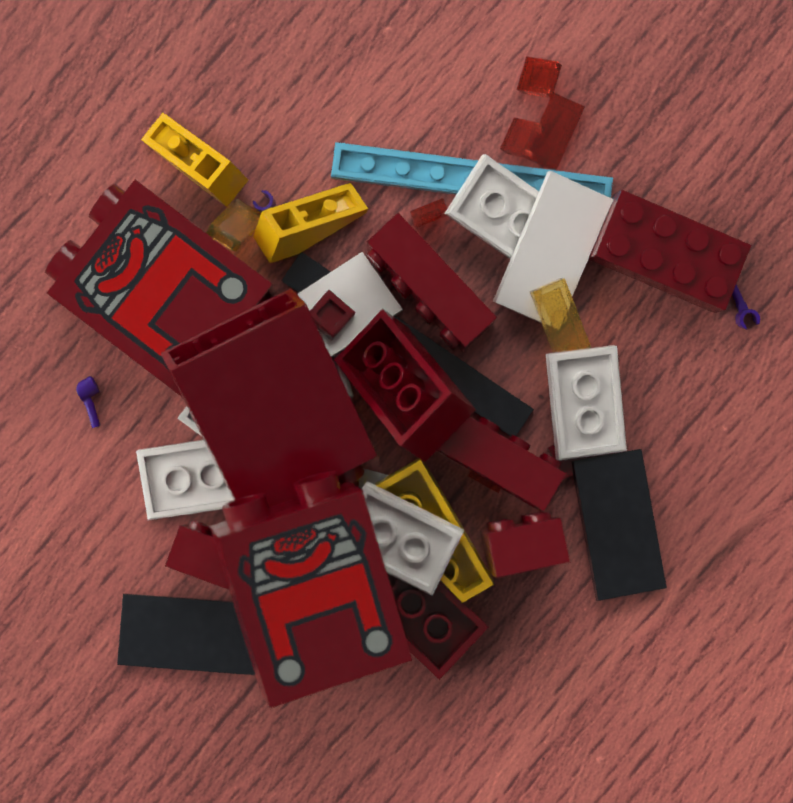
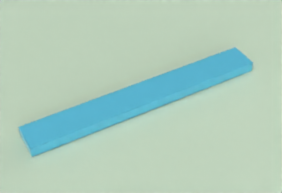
M335 142L331 179L457 195L478 160ZM499 163L538 191L541 189L547 172L553 171L611 198L613 178Z

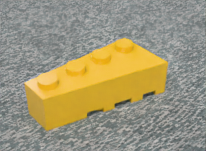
M420 458L374 484L464 529L427 464ZM465 530L440 579L462 603L494 585L491 574Z

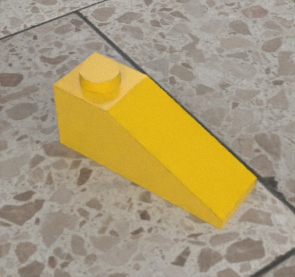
M164 113L160 115L141 139L146 145L226 207L249 181L230 160Z
M348 183L263 210L253 238L268 261L273 263L300 254L366 214L368 207L353 185Z

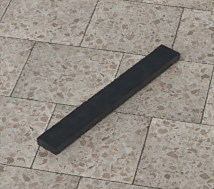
M301 252L281 281L300 293L331 271ZM396 315L394 316L411 330L476 409L474 411L476 414L495 423L500 427L501 431L509 436H516L533 412V408Z

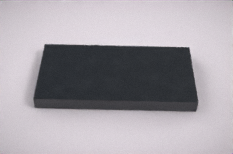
M642 449L571 461L596 601L667 588Z
M123 594L117 665L255 675L233 601Z

